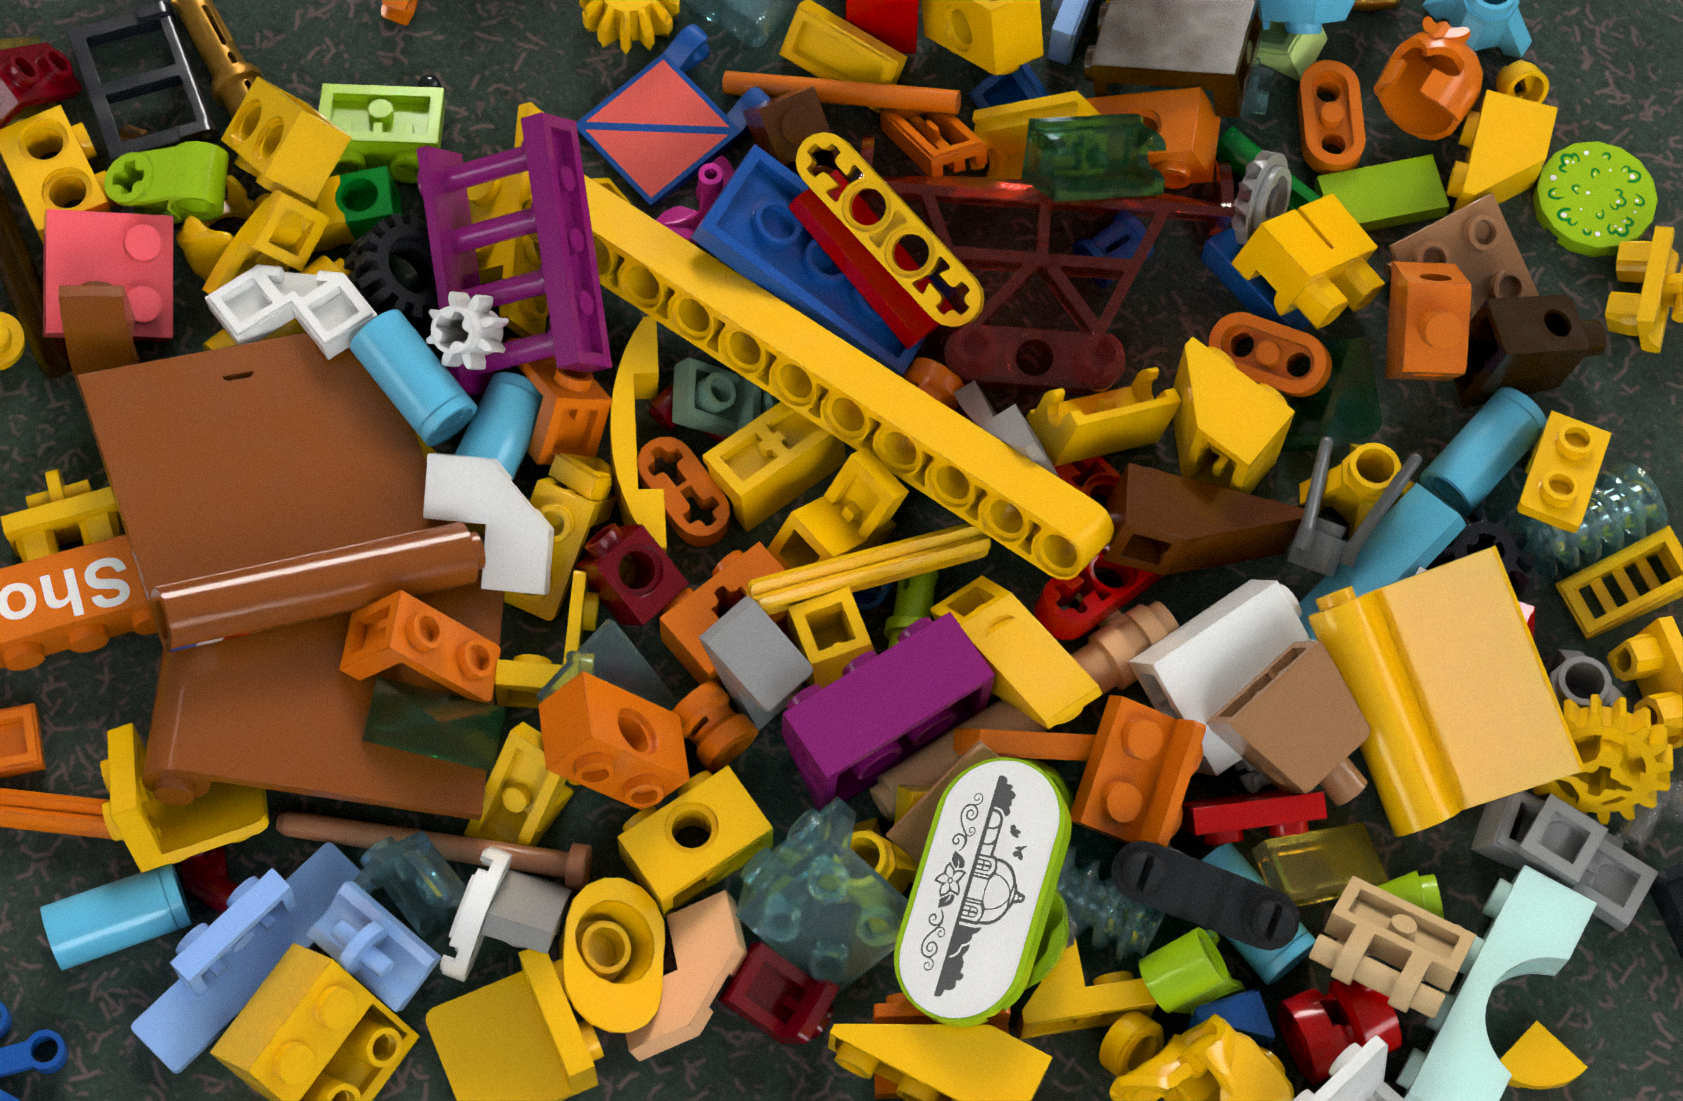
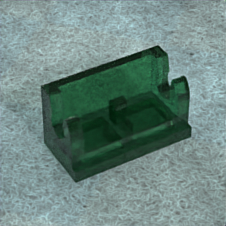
M1138 113L1029 119L1021 178L1054 202L1163 195L1165 178L1158 169L1151 168L1148 161V152L1166 151V144L1159 133L1142 123L1143 117Z

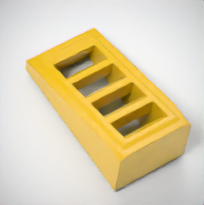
M1670 525L1555 584V588L1585 640L1594 638L1683 597V548ZM1654 555L1658 556L1671 581L1661 585L1647 561L1648 558ZM1632 565H1635L1650 591L1642 596H1639L1624 570ZM1612 575L1628 603L1617 607L1602 581L1603 578ZM1588 585L1591 586L1606 613L1597 619L1593 617L1579 592V589Z

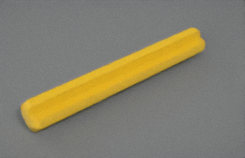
M964 523L751 579L747 584L746 595L755 600L767 615L786 611L789 606L848 586L853 593L984 558L988 555V551L991 548L990 536L970 523Z

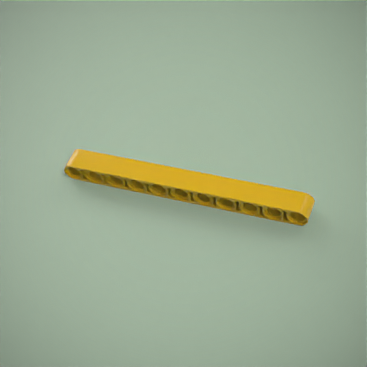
M584 175L598 274L602 286L855 450L859 451L867 447L892 474L1050 576L1063 580L1077 577L1113 538L1114 526L1112 519L1106 509L1098 502ZM532 194L522 200L519 211L531 207L533 202ZM537 232L528 235L539 244Z

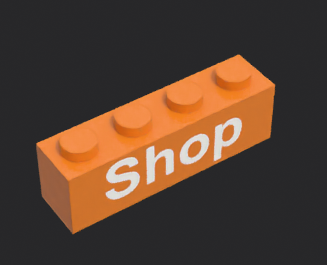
M126 534L0 569V669L4 667L12 671L31 669L43 663L45 656L68 649L77 653L95 651L104 647L109 642V638L132 631L140 635L158 633Z

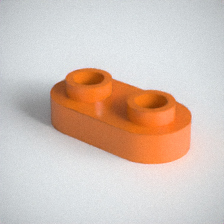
M1334 60L1315 62L1303 72L1297 90V107L1303 157L1309 167L1322 175L1355 169L1360 162L1366 143L1358 77L1350 67ZM1321 92L1330 93L1335 97L1336 101L1324 102L1319 99L1317 94ZM1326 144L1336 145L1342 153H1329L1322 146Z
M1235 312L1226 315L1215 324L1209 336L1208 345L1224 351L1234 361L1239 371L1257 384H1267L1278 392L1289 396L1307 397L1317 393L1325 386L1331 374L1332 360L1330 353L1318 339L1308 333L1250 313ZM1251 337L1254 341L1252 352L1245 357H1238L1236 355L1238 342L1243 338ZM1300 357H1309L1311 362L1309 371L1301 377L1293 376V363Z

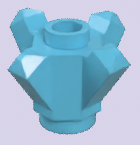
M1425 0L1422 5L1434 19L1440 20L1445 18L1449 20L1452 28L1468 27L1471 36L1466 43L1473 51L1498 47L1502 50L1503 55L1523 57L1532 43L1518 8L1519 0Z

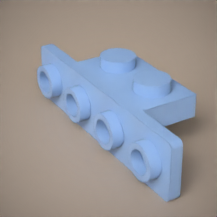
M327 842L320 847L286 880L273 868L261 879L257 876L248 878L230 895L226 903L229 908L210 926L206 923L199 924L179 942L175 950L178 956L170 962L179 980L132 1023V1031L173 1073L178 1074L182 1072L232 1024L292 943L310 950L316 945L306 934L330 907L344 882L354 881L368 894L373 891L372 882L331 842Z

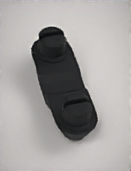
M1136 841L1127 844L1119 850L1113 860L1111 873L1115 886L1121 894L1140 904L1263 950L1271 951L1283 948L1293 940L1298 932L1300 917L1297 906L1290 897L1276 889L1147 841Z

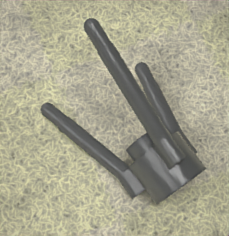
M1328 436L1323 437L1320 441L1317 458L1314 463L1302 521L1298 526L1286 560L1333 578L1340 563L1354 568L1361 547L1421 464L1422 457L1420 454L1414 453L1408 458L1347 542L1342 540L1346 527L1318 517L1333 446L1332 438Z

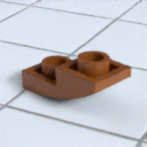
M89 281L81 286H59L60 314L75 382L79 374L141 363L133 341L135 316L124 286H113L101 281Z

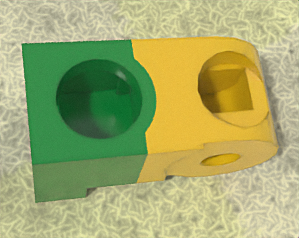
M387 166L329 177L315 202L294 191L291 195L293 198L331 217L313 252L328 251L336 248L338 245L354 243L382 219L385 220L392 214L401 213L403 218L401 196Z

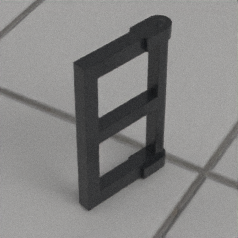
M160 1L134 8V12L66 29L111 163L121 155L129 152H143L174 147L180 143L190 141L215 144L219 140V130L212 119L176 22L174 9L169 2ZM162 29L174 65L101 84L89 50L90 47ZM179 85L183 86L195 119L194 122L121 142L109 104Z

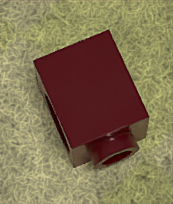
M615 523L604 527L586 543L585 549L589 554L574 566L576 570L587 571V584L595 593H599V599L621 625L644 626L690 584L643 524L617 526ZM626 554L633 558L637 568L636 577L628 587L621 581L619 576V564Z

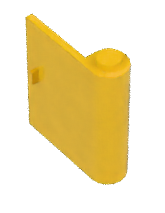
M1496 545L1359 596L1355 595L1351 585L1315 599L1319 611L1307 616L1316 640L1321 641L1327 649L1370 726L1371 733L1369 738L1359 748L1395 837L1427 829L1450 819L1462 810L1580 773L1585 769Z

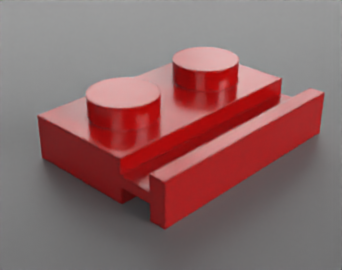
M1277 789L1185 801L1181 805L1183 816L1179 829H1184V831L1194 835H1203L1205 845L1240 842L1244 840L1243 829L1268 826L1269 836L1309 832L1308 821L1327 818L1325 795L1323 791L1316 789L1306 794L1286 793Z

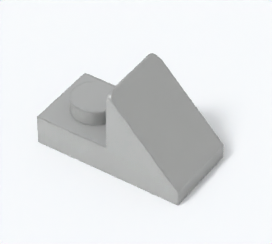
M748 595L698 637L738 712L747 715L758 730L785 709L791 698L805 689L802 683L814 672L810 662L757 602Z

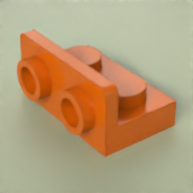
M1109 695L1070 812L1071 822L1125 844L1147 841L1167 848L1170 839L1174 837L1181 825L1183 816L1181 805L1190 778L1197 771L1202 761V741L1206 732V725L1195 720L1176 719L1124 696Z

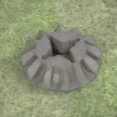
M1262 150L1255 157L1254 161H1251L1246 166L1245 177L1243 181L1238 183V196L1233 202L1235 214L1231 221L1232 227L1235 230L1236 241L1239 244L1245 245L1261 223L1280 216L1287 211L1291 195L1292 177L1288 169L1287 159L1282 153Z

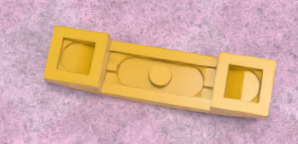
M643 317L625 348L613 388L610 422V463L613 470L612 482L615 496H617L616 501L624 524H643L666 553L664 488L638 489L635 399H654L657 397L659 380L657 321L652 317Z

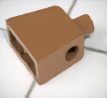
M1301 641L1291 644L1206 722L1217 736L1283 792L1306 794L1319 784L1334 804L1341 806L1355 798L1367 785V780L1348 756L1369 738L1371 733L1370 726L1321 641Z

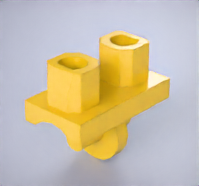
M1655 226L1652 241L1620 242L1616 259L1617 279L1621 282L1643 283L1642 293L1611 291L1605 311L1608 331L1629 336H1639L1641 350L1651 353H1661L1670 307H1673L1671 318L1676 322L1683 323V263L1680 273H1677L1679 254L1672 249L1675 235L1674 227Z
M58 468L45 472L48 486L47 491L26 496L28 509L0 517L8 542L16 556H20L23 562L61 552L59 545L83 539L84 545L123 535L122 528H124L111 487L92 491L88 479L65 485Z
M1673 616L1657 618L1634 637L1622 642L1608 653L1607 659L1616 678L1621 679L1623 682L1636 680L1643 699L1634 705L1633 713L1644 707L1651 710V726L1664 724L1667 728V744L1673 745V749L1683 746V638Z

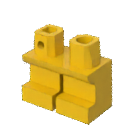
M1333 193L1305 204L1297 210H1291L1261 223L1231 263L1247 281L1260 275L1268 281L1277 291L1274 297V305L1280 317L1299 309L1316 330L1329 325L1339 317L1347 305L1353 312L1367 307L1385 286V282L1367 263L1378 246Z

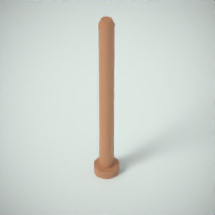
M291 810L280 813L276 820V830L286 837L326 843L331 842L339 845L486 867L490 866L482 864V861H480L481 854L485 848L488 849L492 846L512 854L509 870L565 878L566 888L579 891L588 884L592 866V846L589 844L574 842L570 851L567 852Z

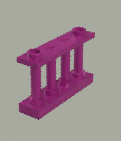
M543 112L521 118L524 140L520 147L464 163L460 153L430 146L416 149L419 165L417 184L424 200L439 310L450 306L448 295L452 291L467 293L470 298L476 294L493 297L491 308L544 294L547 296L551 323L548 332L502 343L506 348L505 352H493L485 355L486 369L484 370L467 369L464 363L459 367L445 366L471 397L482 398L490 379L494 375L493 371L553 356L556 358L557 368L591 373L612 368L576 121ZM522 172H529L533 200L530 208L472 224L467 188ZM537 232L542 262L539 270L480 284L476 256L477 248Z

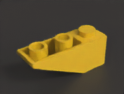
M982 575L930 608L934 620L948 612H951L995 674L991 692L1048 730L1057 724L1073 720L1082 712L1085 705L1103 694L1100 686L1010 591Z
M834 1024L829 1033L828 1049L837 1053L834 1060L841 1067L865 1079H871L873 1073L882 1076L898 1085L895 1092L905 1101H1032L1052 1060V1056L992 1025L953 1027L944 1024Z

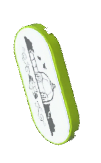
M1008 757L992 758L976 763L954 778L943 792L937 805L897 936L894 950V967L898 983L907 999L926 1016L941 1024L953 1027H973L990 1021L987 1018L996 1015L1002 1009L1006 1011L1020 998L1030 979L1068 849L1072 828L1071 816L1061 791L1042 769L1032 763Z

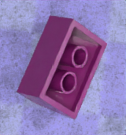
M951 612L933 622L930 617H924L915 621L897 637L899 643L879 655L874 650L859 655L842 670L843 677L823 689L819 684L811 685L797 693L787 703L786 707L788 710L783 713L781 734L807 790L822 816L878 782L877 777L987 708L995 674Z

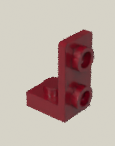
M47 42L0 50V129L4 128L25 107L74 98L83 90L82 85L73 75V68L69 60Z

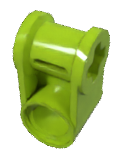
M200 141L183 142L174 147L143 152H129L117 158L107 170L104 180L105 191L108 197L119 205L133 207L135 214L173 216V224L184 223L189 215L196 216L201 222L216 220L223 216L229 154L218 145Z
M1198 927L1139 960V969L1144 983L1156 1003L1165 1012L1191 1014L1192 1016L1197 1006L1246 992L1240 980L1232 979L1224 959L1216 946L1220 941L1216 932L1206 931Z

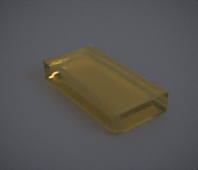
M1363 822L1267 839L1252 849L1266 885L1290 897L1296 906L1340 898L1352 876H1356L1374 886L1389 881Z

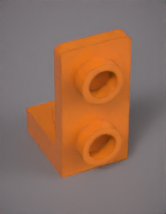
M508 338L507 342L520 338ZM555 356L517 365L543 396L527 451L537 465H552L555 455H560L561 453L596 457L613 399L593 378V374L557 368Z
M400 590L351 613L339 670L361 681L392 666L403 663L475 704L482 705L492 699L497 659L500 658L501 650L496 643Z

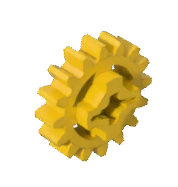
M1591 694L1589 707L1579 708L1571 699L1565 700L1564 718L1585 769L1580 773L1533 787L1534 794L1546 795L1550 793L1585 815L1587 812L1597 813V818L1602 825H1608L1610 813L1619 811L1627 820L1635 819V804L1637 803L1651 809L1657 806V791L1669 790L1670 771L1673 770V745L1667 744L1666 726L1664 724L1651 726V710L1646 707L1637 710L1633 714L1626 712V698L1619 697L1612 707L1602 706V701L1598 694Z

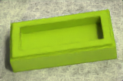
M1433 154L1317 176L1314 184L1315 192L1320 197L1333 193L1365 232L1444 217L1450 207Z

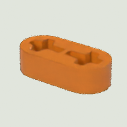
M658 437L644 445L637 458L638 479L643 489L664 488L665 519L677 535L686 543L696 547L710 546L719 542L726 535L730 526L729 502L691 449L681 440L673 437ZM662 457L667 463L678 460L676 464L677 477L681 484L676 487L664 472L654 476L655 459ZM691 496L699 508L704 511L714 507L715 509L712 512L713 524L705 526L700 520L690 524L691 511L686 499Z

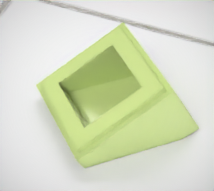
M1270 21V29L1263 30L1255 61L1300 81L1303 72L1311 64L1315 63L1327 41V35L1323 27L1320 34L1286 33V22Z

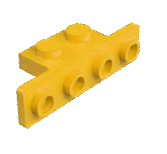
M532 102L518 106L514 148L520 147L524 140L521 118L543 112ZM522 172L467 188L472 224L519 211L522 200L532 194L529 172ZM528 235L476 249L480 284L539 270L542 264L539 244ZM546 294L499 307V318H508L509 323L506 326L522 338L545 332L546 317L549 313Z

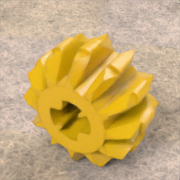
M579 0V6L583 9V25L587 32H597L598 41L603 48L619 39L620 47L626 55L632 47V41L639 40L643 46L651 51L652 46L655 44L654 35L669 38L670 32L673 30V19L678 18L680 13V0Z

